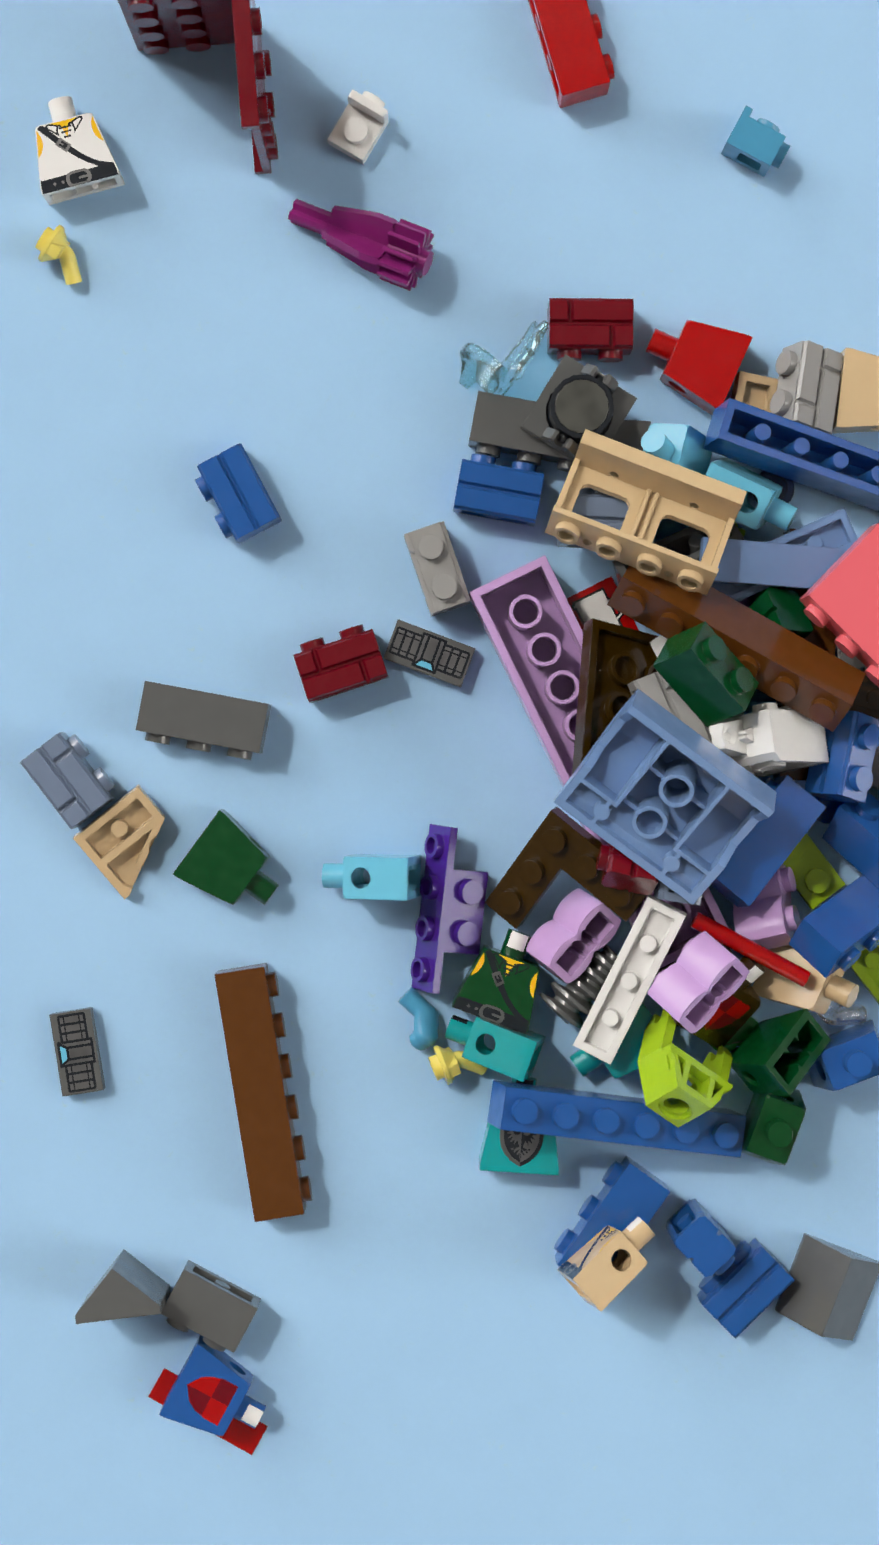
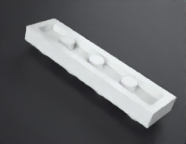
M648 895L573 1046L611 1065L687 913L652 895Z

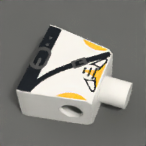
M69 96L50 100L48 107L52 122L35 128L40 189L47 203L52 205L125 185L93 114L77 115L72 97Z

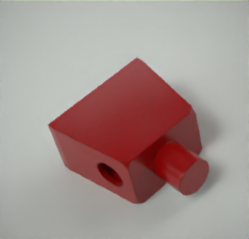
M687 320L678 338L655 328L645 352L667 361L660 377L662 383L713 415L714 409L725 401L753 337Z

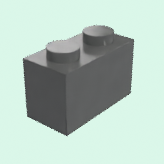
M188 1260L161 1314L167 1317L166 1321L172 1327L183 1332H188L190 1329L204 1337L203 1341L211 1348L222 1352L228 1349L234 1353L259 1307L261 1298Z

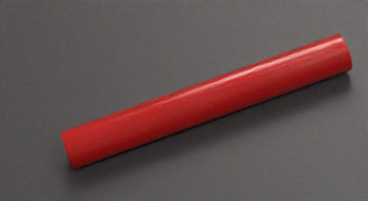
M699 912L696 913L691 922V928L701 933L706 931L721 944L804 987L810 977V971Z

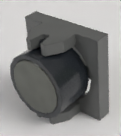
M565 354L522 424L521 429L574 461L579 447L577 443H580L585 429L613 439L637 398L618 387L619 383L610 374H602L597 366L587 363L584 366Z

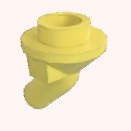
M58 225L55 230L47 227L35 247L41 251L38 260L45 262L59 259L66 285L81 282L82 278L73 249L69 246L70 243L67 241L64 227Z
M436 1045L433 1047L435 1055L428 1057L437 1081L445 1078L448 1085L453 1083L455 1076L461 1074L460 1068L479 1075L485 1074L487 1067L463 1058V1051L453 1052L450 1047L442 1048Z

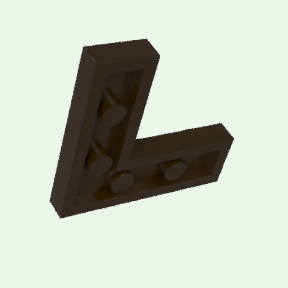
M555 807L533 834L485 901V904L517 929L525 922L562 870L625 922L633 916L647 895L629 892L626 889L618 890L604 887L601 884L603 871L596 870L598 853L602 843L561 809Z

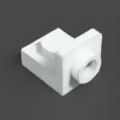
M351 90L348 95V105L327 139L328 144L364 165L389 122L388 110L384 108L385 103L368 91L360 94L355 90Z

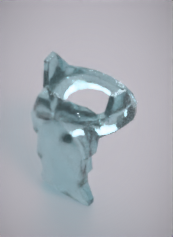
M546 320L540 324L534 321L519 343L501 363L484 348L473 343H466L460 350L462 367L459 383L468 389L476 382L485 392L498 395L506 394L514 382L523 377L527 367L540 348L549 323Z

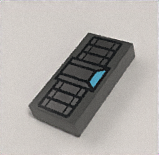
M398 619L384 659L461 687L475 648Z
M93 1007L51 1013L49 1016L62 1097L104 1090L105 1081Z

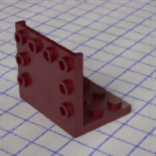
M118 0L138 51L144 50L147 54L160 55L169 52V48L186 47L188 51L201 52L209 50L211 45L235 43L242 129H251L255 174L272 173L271 160L278 159L276 133H274L273 121H271V118H275L273 92H265L264 81L267 76H272L271 58L269 50H262L260 7H256L255 0Z

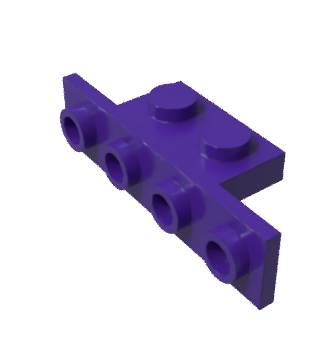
M436 824L429 825V834L424 845L426 861L424 876L420 882V914L415 925L417 937L416 950L410 969L412 977L411 987L432 994L440 993L444 952L479 954L488 872L454 869L458 828Z

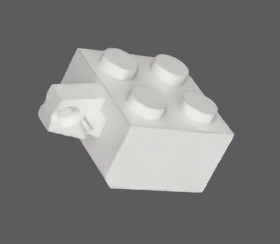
M778 703L757 704L752 706V713L744 715V712L709 726V733L712 738L711 743L756 777L770 776L829 762L825 728L788 706L778 708Z

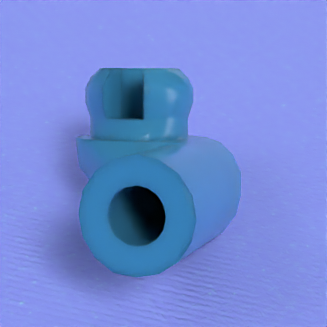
M411 987L398 1002L414 1016V1031L409 1036L411 1045L421 1051L436 1043L439 1037V1017L437 1010Z

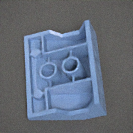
M637 689L606 727L558 793L554 803L693 905L725 869L737 846L759 821L769 818L774 813L777 792L641 690Z

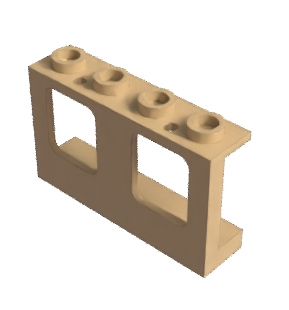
M585 429L556 505H554L545 533L556 537V539L565 544L578 545L596 552L597 555L604 559L619 561L637 568L638 571L645 575L663 578L678 584L679 587L686 591L699 592L707 596L719 571L718 566L747 491ZM591 488L626 502L628 511L620 530L572 512L581 489ZM671 519L706 533L708 543L701 562L652 543L661 520Z

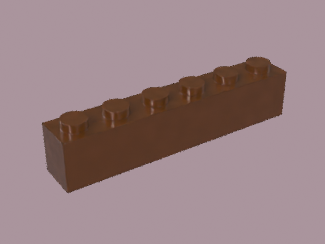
M628 566L607 604L667 639L706 621L759 682L757 690L832 732L853 705L866 675L861 670L713 587L710 588L706 596L699 592L686 591L679 587L678 584L657 576L645 575L638 571L637 568Z
M267 963L218 970L215 974V981L254 1221L259 1222L302 1215L306 1210V1201H312V1189L309 1176L302 1177L299 1162L300 1160H306L303 1136H295L293 1120L299 1119V1109L296 1094H288L286 1079L292 1078L293 1075L289 1053L282 1054L279 1039L286 1037L283 1013H275L273 997L279 996L276 972H269Z

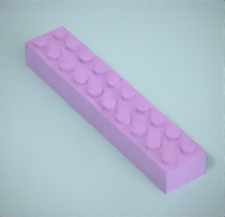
M544 555L469 592V597L562 787H564L572 776L583 631ZM580 822L581 826L603 845H608V842ZM709 887L702 894L700 906L661 900L687 913L660 968L676 961L684 945L701 933L690 927L697 912L728 928ZM646 899L628 920L631 927L634 925Z

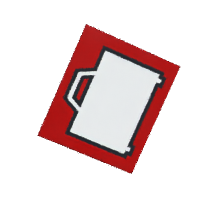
M612 576L567 598L582 631H584V623L592 618L638 630L633 619L607 605L617 588Z

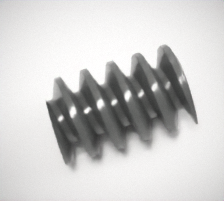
M607 944L602 947V952H594L589 966L577 979L566 986L555 981L551 983L555 997L552 998L544 993L539 994L566 1024L570 1023L578 1028L583 1026L584 1023L580 1012L589 1014L593 1006L591 1001L596 1000L618 956Z

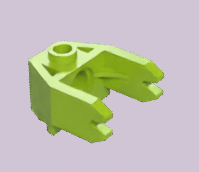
M663 1009L661 1016L654 1014L645 1028L637 1062L645 1105L679 1128L711 1110L721 1100V1097L732 1089L733 1085L728 1082L733 1057L730 1051L721 1045L716 1055L709 1052L701 1064L672 1044L676 1024L671 1015ZM687 1080L691 1082V1086L687 1085Z

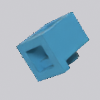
M746 105L721 154L764 177L771 165L776 168L780 167L790 145L784 142L786 136L779 133L780 129L774 123L763 118L758 120L751 118L750 115L753 109Z

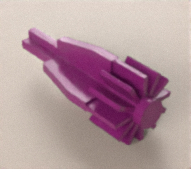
M299 199L293 202V208L288 215V219L291 220L290 223L321 234V238L327 241L326 245L361 268L377 274V276H380L379 279L409 291H411L412 287H416L418 277L422 278V276L427 274L433 261L434 254L431 251L433 245L430 244L434 238V234L431 233L432 230L404 219H400L398 222L396 219L378 212L336 205L329 212Z

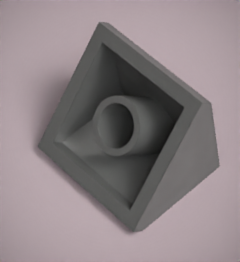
M804 1233L789 1271L795 1281L780 1295L775 1310L821 1337L853 1341L879 1274V1261Z
M123 1250L82 1303L75 1315L76 1324L161 1314L171 1293L170 1285L126 1250Z

